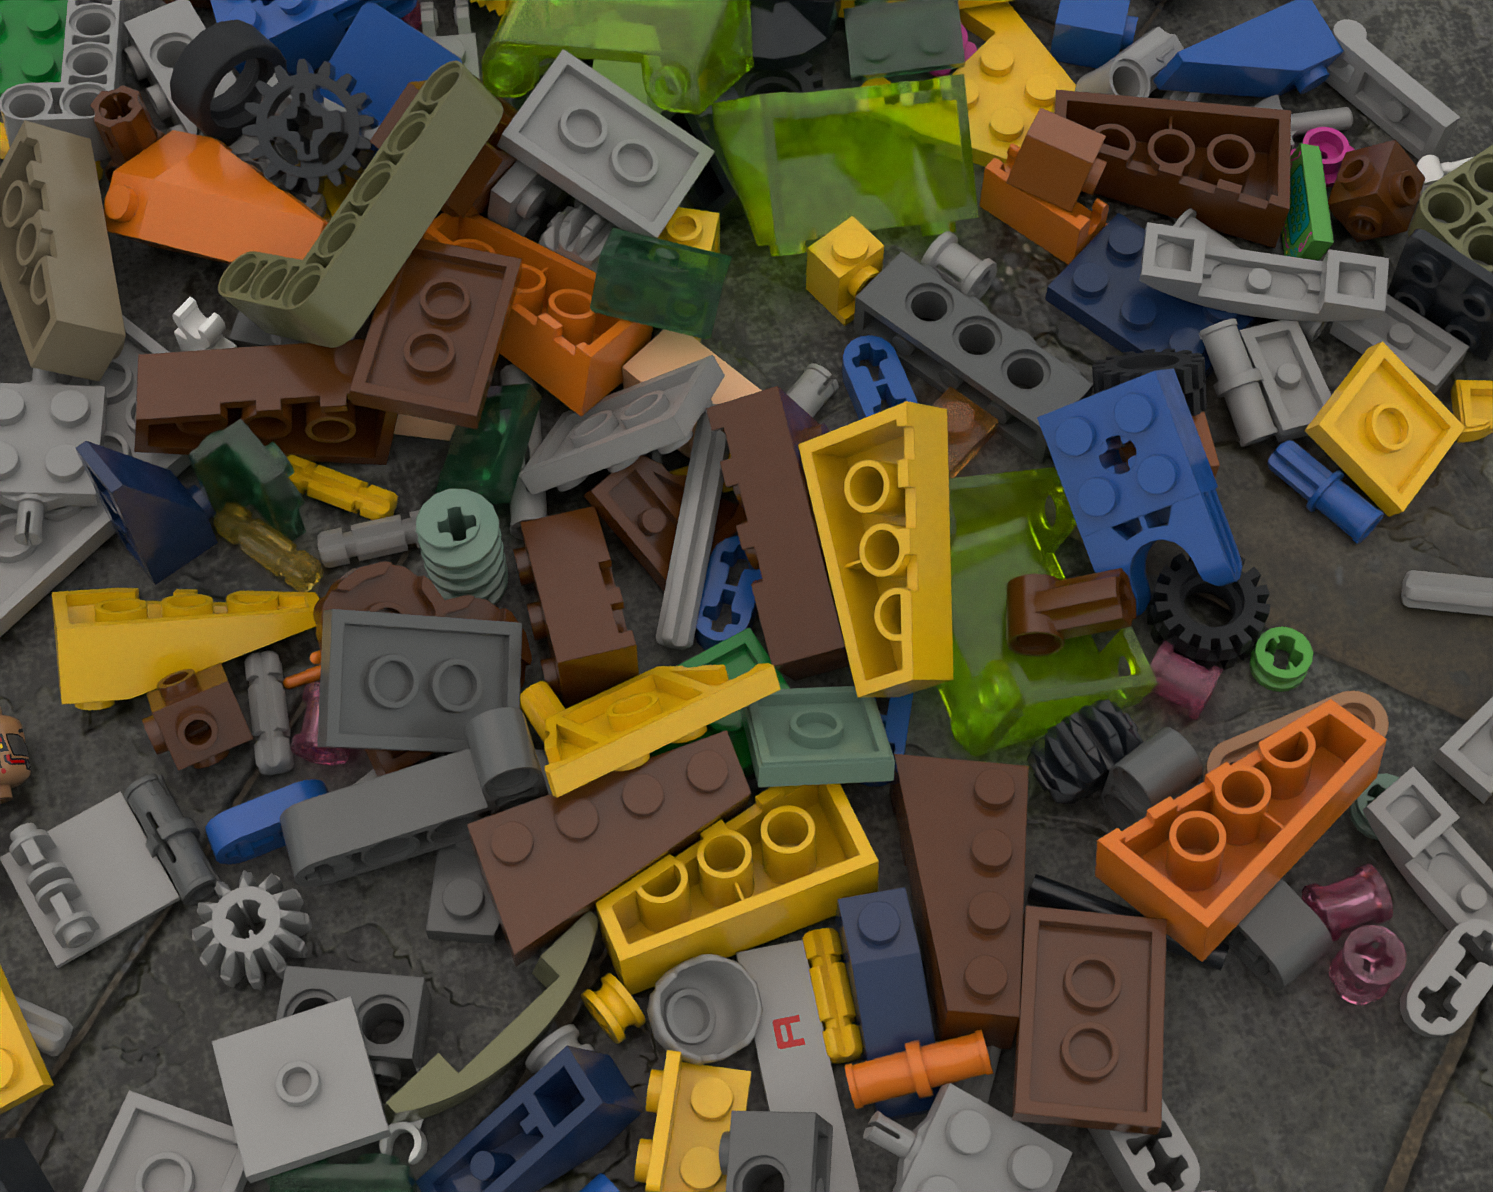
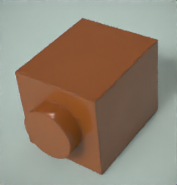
M1040 107L1025 136L1006 183L1072 212L1081 191L1093 195L1107 162L1097 158V155L1106 136Z

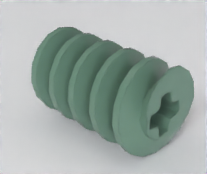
M450 488L434 494L422 505L416 517V533L418 534V543L421 548L427 578L431 580L444 600L464 595L475 596L474 598L486 599L493 603V605H496L502 599L508 586V567L506 565L504 545L501 540L502 534L499 528V519L493 505L481 494L468 489Z

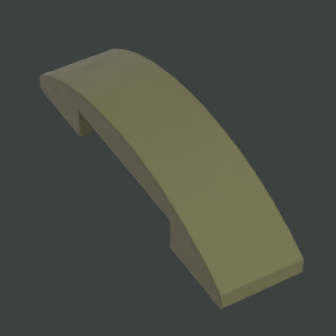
M590 910L540 956L532 974L547 989L459 1073L439 1053L433 1057L386 1102L384 1111L389 1125L396 1122H415L464 1102L502 1077L531 1050L554 1022L586 965L599 919Z

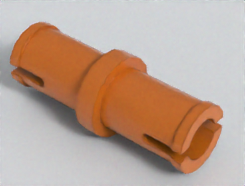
M982 1029L975 1031L973 1034L921 1046L919 1040L905 1043L906 1051L854 1065L852 1063L845 1065L848 1086L856 1109L863 1108L864 1105L916 1092L919 1099L933 1096L932 1088L984 1074H994Z

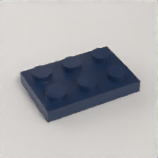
M1118 213L1048 285L1045 300L1122 353L1130 351L1144 353V350L1155 349V352H1162L1164 349H1175V352L1190 350L1192 354L1200 353L1205 360V378H1207L1214 369L1203 340L1200 339V331L1228 319H1236L1239 331L1253 327L1258 322L1259 317L1230 313L1191 303L1168 295L1139 281L1145 230Z

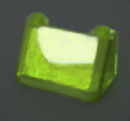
M510 0L482 56L483 84L495 97H521L534 88L539 79V63L546 58L556 59L564 49L576 58L641 63L645 92L654 104L661 109L671 112L701 114L754 66L750 0Z
M964 74L934 77L924 81H903L884 85L805 93L778 92L759 94L711 104L714 129L757 246L769 245L771 256L807 252L806 240L825 236L851 216L855 217L868 231L921 225L922 236L938 235L946 231L957 232L956 220L979 218Z

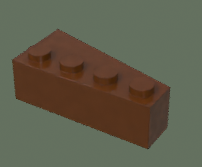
M366 339L349 340L345 344L334 348L311 343L139 354L134 452L284 460L287 456L295 455L315 462L387 465L398 413L351 404L349 390Z

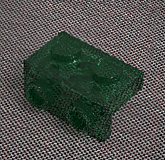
M855 0L854 7L843 9L851 81L965 66L958 0H906L888 3V0Z
M242 419L225 430L211 433L200 443L198 448L189 454V460L201 490L216 513L214 518L218 523L227 521L251 505L286 546L306 532L298 509L305 502L296 486L288 478L294 474L290 461L274 442L264 446Z

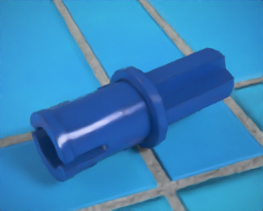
M1288 440L1280 444L1270 456L1267 462L1268 468L1308 501L1306 508L1310 512L1318 509L1353 538L1352 541L1356 544L1361 543L1369 536L1382 520L1384 513L1380 509L1377 510L1342 481L1344 474L1340 470L1332 473L1294 441Z

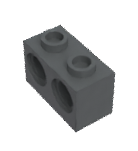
M297 966L285 967L276 1020L351 996L355 1004L377 1085H398L401 1077L412 1078L420 1071L423 1063L432 997L424 977ZM397 1020L404 1024L403 1030L396 1040L388 1044H376L370 1041L373 1029L381 1022Z

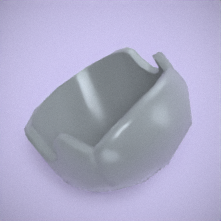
M716 954L699 955L665 972L655 983V989L650 994L647 1008L652 1033L659 1044L666 1051L682 1052V1061L699 1066L724 1060L748 1046L755 1037L763 1012L757 982L739 962Z

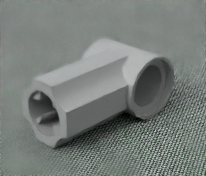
M1160 27L1153 28L1103 66L1082 76L1076 84L1075 91L1148 98L1149 94L1157 88L1153 81L1154 78L1175 54L1184 48L1176 34H1169Z

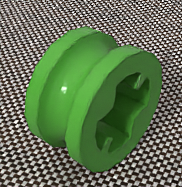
M1283 626L1270 628L1262 633L1250 656L1249 667L1252 676L1261 686L1268 690L1276 692L1291 691L1299 686L1305 678L1312 664L1313 650L1307 638L1297 630ZM1277 649L1289 653L1286 670L1273 666L1274 654Z

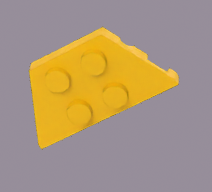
M769 663L757 664L750 671L732 680L728 678L725 665H702L691 668L683 666H657L546 718L545 733L547 738L545 739V752L549 764L545 765V773L552 795L558 798L611 771H626L639 767L650 759L649 753L669 743H684L694 740L707 731L706 725L781 690L774 665Z

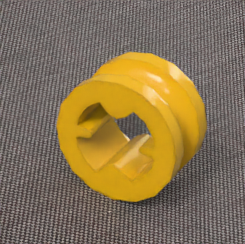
M607 973L601 978L602 987L595 992L590 989L585 990L581 994V999L602 1030L611 1040L619 1044L626 1039L624 1032L628 1026L634 1025L640 1028L646 1023V1019L640 1007L622 983L611 973Z

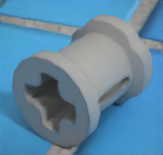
M950 231L942 233L931 244L921 260V263L933 267L942 279L966 296H974L979 300L989 289L997 273L996 262L990 258L982 261L958 244V237Z

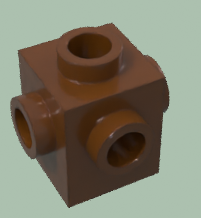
M1396 140L1345 153L1329 196V209L1356 242L1406 232L1426 178Z
M221 663L197 673L193 669H184L172 673L157 683V690L147 693L153 715L143 718V725L156 754L160 755L169 751L178 771L191 765L196 769L214 765L228 756L230 748L253 739Z

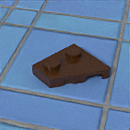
M640 455L634 463L625 469L606 475L583 496L592 506H595L599 515L659 587L665 591L687 476L671 474L664 468L663 464ZM720 499L710 554L714 551L717 544L729 538L737 531L736 525H740L742 521L747 520L745 510L739 502L734 504L726 499Z

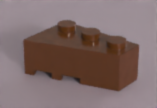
M595 506L520 522L524 546L513 549L516 568L521 586L533 583L537 601L526 604L534 641L547 639L551 655L550 658L540 660L544 681L549 684L556 696L561 695L564 708L567 709L638 676L636 641L633 631H627L622 609H624L623 598L620 588H616L611 558Z

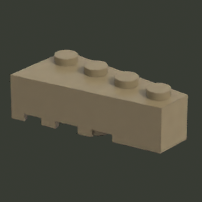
M24 120L0 166V282L30 366L32 368L100 382L112 359H116L121 354L126 333L91 139Z

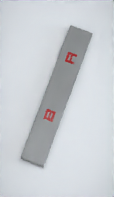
M803 940L737 952L736 961L757 982L763 1007L753 1042L768 1111L816 1112L833 1126L829 1192H860L831 1061L825 1048L822 1033L824 1030L819 1019Z

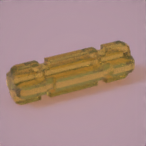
M229 502L222 511L217 513L213 523L219 535L232 544H241V551L276 576L284 575L286 577L284 582L298 592L305 593L311 591L315 584L321 580L324 572L319 560L305 550L297 551V545L262 519H252L253 513L241 504Z

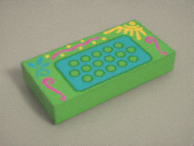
M1300 143L1290 156V210L1281 231L1285 256L1319 261L1334 243L1319 146Z

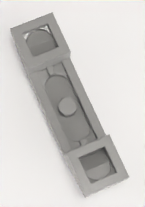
M1147 222L1139 281L1176 298L1230 313L1291 321L1329 322L1364 320L1383 317L1386 311L1389 258L1328 249L1323 261L1209 245L1206 244L1208 231Z
M1413 766L1363 809L1372 830L1409 885L1448 930L1454 925L1470 919H1485L1493 923V871L1451 826L1460 818L1458 814ZM1479 935L1469 941L1460 938L1459 942L1479 962L1489 964L1490 959L1483 953V948L1487 941Z

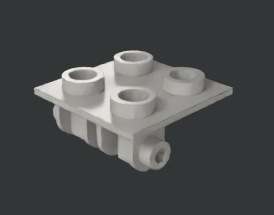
M121 791L49 831L37 829L34 823L18 826L10 834L12 844L9 847L10 852L0 857L8 876L57 968L181 899L158 857H151L145 844L147 837Z

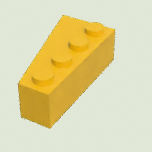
M906 401L798 444L857 698L901 697L954 680L947 409Z

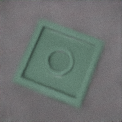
M855 686L781 689L740 709L758 787L894 780L895 760L875 698H857Z

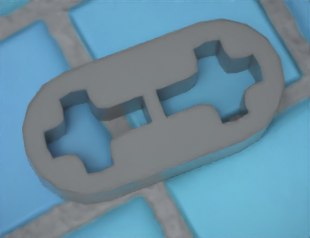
M1470 919L1454 925L1443 935L1405 986L1400 997L1402 1018L1412 1031L1424 1037L1436 1038L1455 1032L1466 1022L1493 985V923L1485 919ZM1479 935L1487 941L1483 948V953L1490 959L1489 964L1487 965L1483 962L1473 964L1461 975L1455 970L1466 953L1464 947L1458 943L1460 938L1469 941ZM1448 981L1454 986L1443 1002L1444 1008L1450 1012L1448 1020L1443 1017H1436L1426 1021L1421 1016L1426 1005L1418 998L1420 991L1426 994L1434 993Z

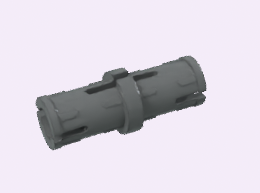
M152 773L131 783L125 790L124 797L132 807L148 836L145 843L146 848L152 858L157 856L162 861L180 894L183 904L196 905L199 902L210 899L216 894V882H222V879L215 872L198 842L200 830L195 821L189 817H184L168 789L163 775L157 776L156 773Z

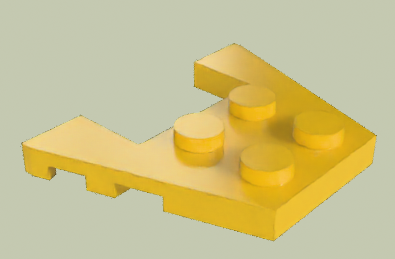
M1007 1L949 11V18L958 21L967 30L986 42L924 102H919L876 72L843 102L842 117L849 122L862 125L865 119L888 127V135L906 141L912 136H916L940 144V152L986 167L994 157L1005 164L1010 144L1014 143L1021 148L1040 107L1052 112L1056 90L1075 91L1076 84Z

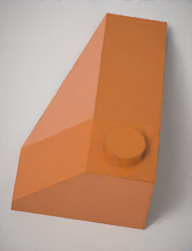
M175 130L170 131L113 171L110 187L104 200V216L108 233L152 247L225 264H231L240 255L250 251L303 260L329 223L292 194L281 190L266 179L264 173L255 166L244 162L233 154L232 149L222 141L212 137Z

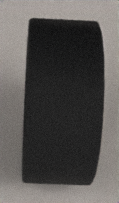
M238 19L218 22L200 32L185 47L176 61L170 79L171 100L180 112L205 135L220 140L239 137L243 134L242 128L256 124L257 117L244 109L246 103L254 102L261 104L262 94L255 86L258 81L267 83L275 73L274 68L279 65L287 70V61L280 50L253 25ZM246 61L244 69L236 82L223 94L212 99L214 91L222 78L235 66Z

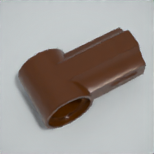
M122 85L111 91H101L90 105L95 114L93 121L112 159L104 169L105 176L111 183L113 171L162 138L165 134L155 128L140 92Z
M1122 568L1063 580L1047 574H1024L1014 577L1006 585V643L1009 650L1025 656L1053 654L1063 649L1065 639L1131 627L1132 620L1136 619V598L1131 588L1129 576Z

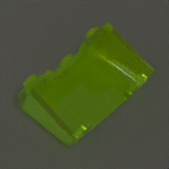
M1056 467L949 478L954 680L936 685L935 687L938 688L951 719V729L956 741L963 745L964 749L971 755L981 756L1043 736L1048 732L1049 728L1063 721L1065 716H1070L1084 705L1090 706L1097 700L1109 699L1111 702H1116L1121 710L1140 703L1158 682L1132 627L1122 628L1100 653L1091 634L1065 639L1063 649L1044 656L1017 654L1009 650L1007 646L1006 585L1008 581L1017 576L1034 573L1047 574L1059 580L1065 579L1054 553L1077 524ZM1048 495L1051 496L1056 508V519L1053 527L1047 521L1045 514V502ZM1121 656L1125 657L1131 670V675L1119 676L1118 665Z

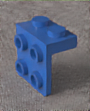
M371 2L364 4L360 8L329 61L335 67L336 76L334 81L349 73L357 80L351 95L365 92L370 96L372 103L361 112L362 115L371 116L378 120L379 126L409 82L427 80L440 66L450 61L457 60L463 64L459 56L383 7ZM320 88L321 95L345 108L342 101L334 93Z

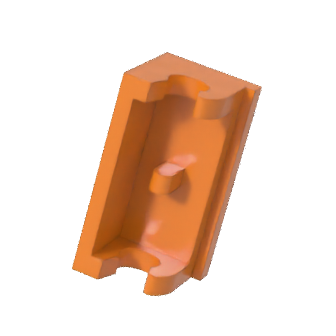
M1011 143L1007 151L1008 156L1005 164L994 157L985 167L979 206L1069 265L1108 224L1106 220L1109 205L1097 198L1091 211L1076 201L1072 212L1007 184V179L1020 151V147Z

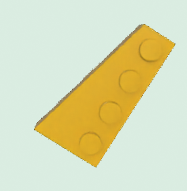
M840 784L769 787L755 797L756 803L727 823H724L722 819L700 833V841L676 857L668 854L596 902L603 942L618 978L627 991L633 995L654 987L655 983L665 972L699 955L716 954L728 958L736 955L737 952L749 950L836 916L837 899L878 892L879 861Z

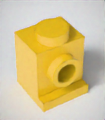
M851 216L807 248L806 290L846 326L854 320L856 296L882 271L885 246L855 217Z

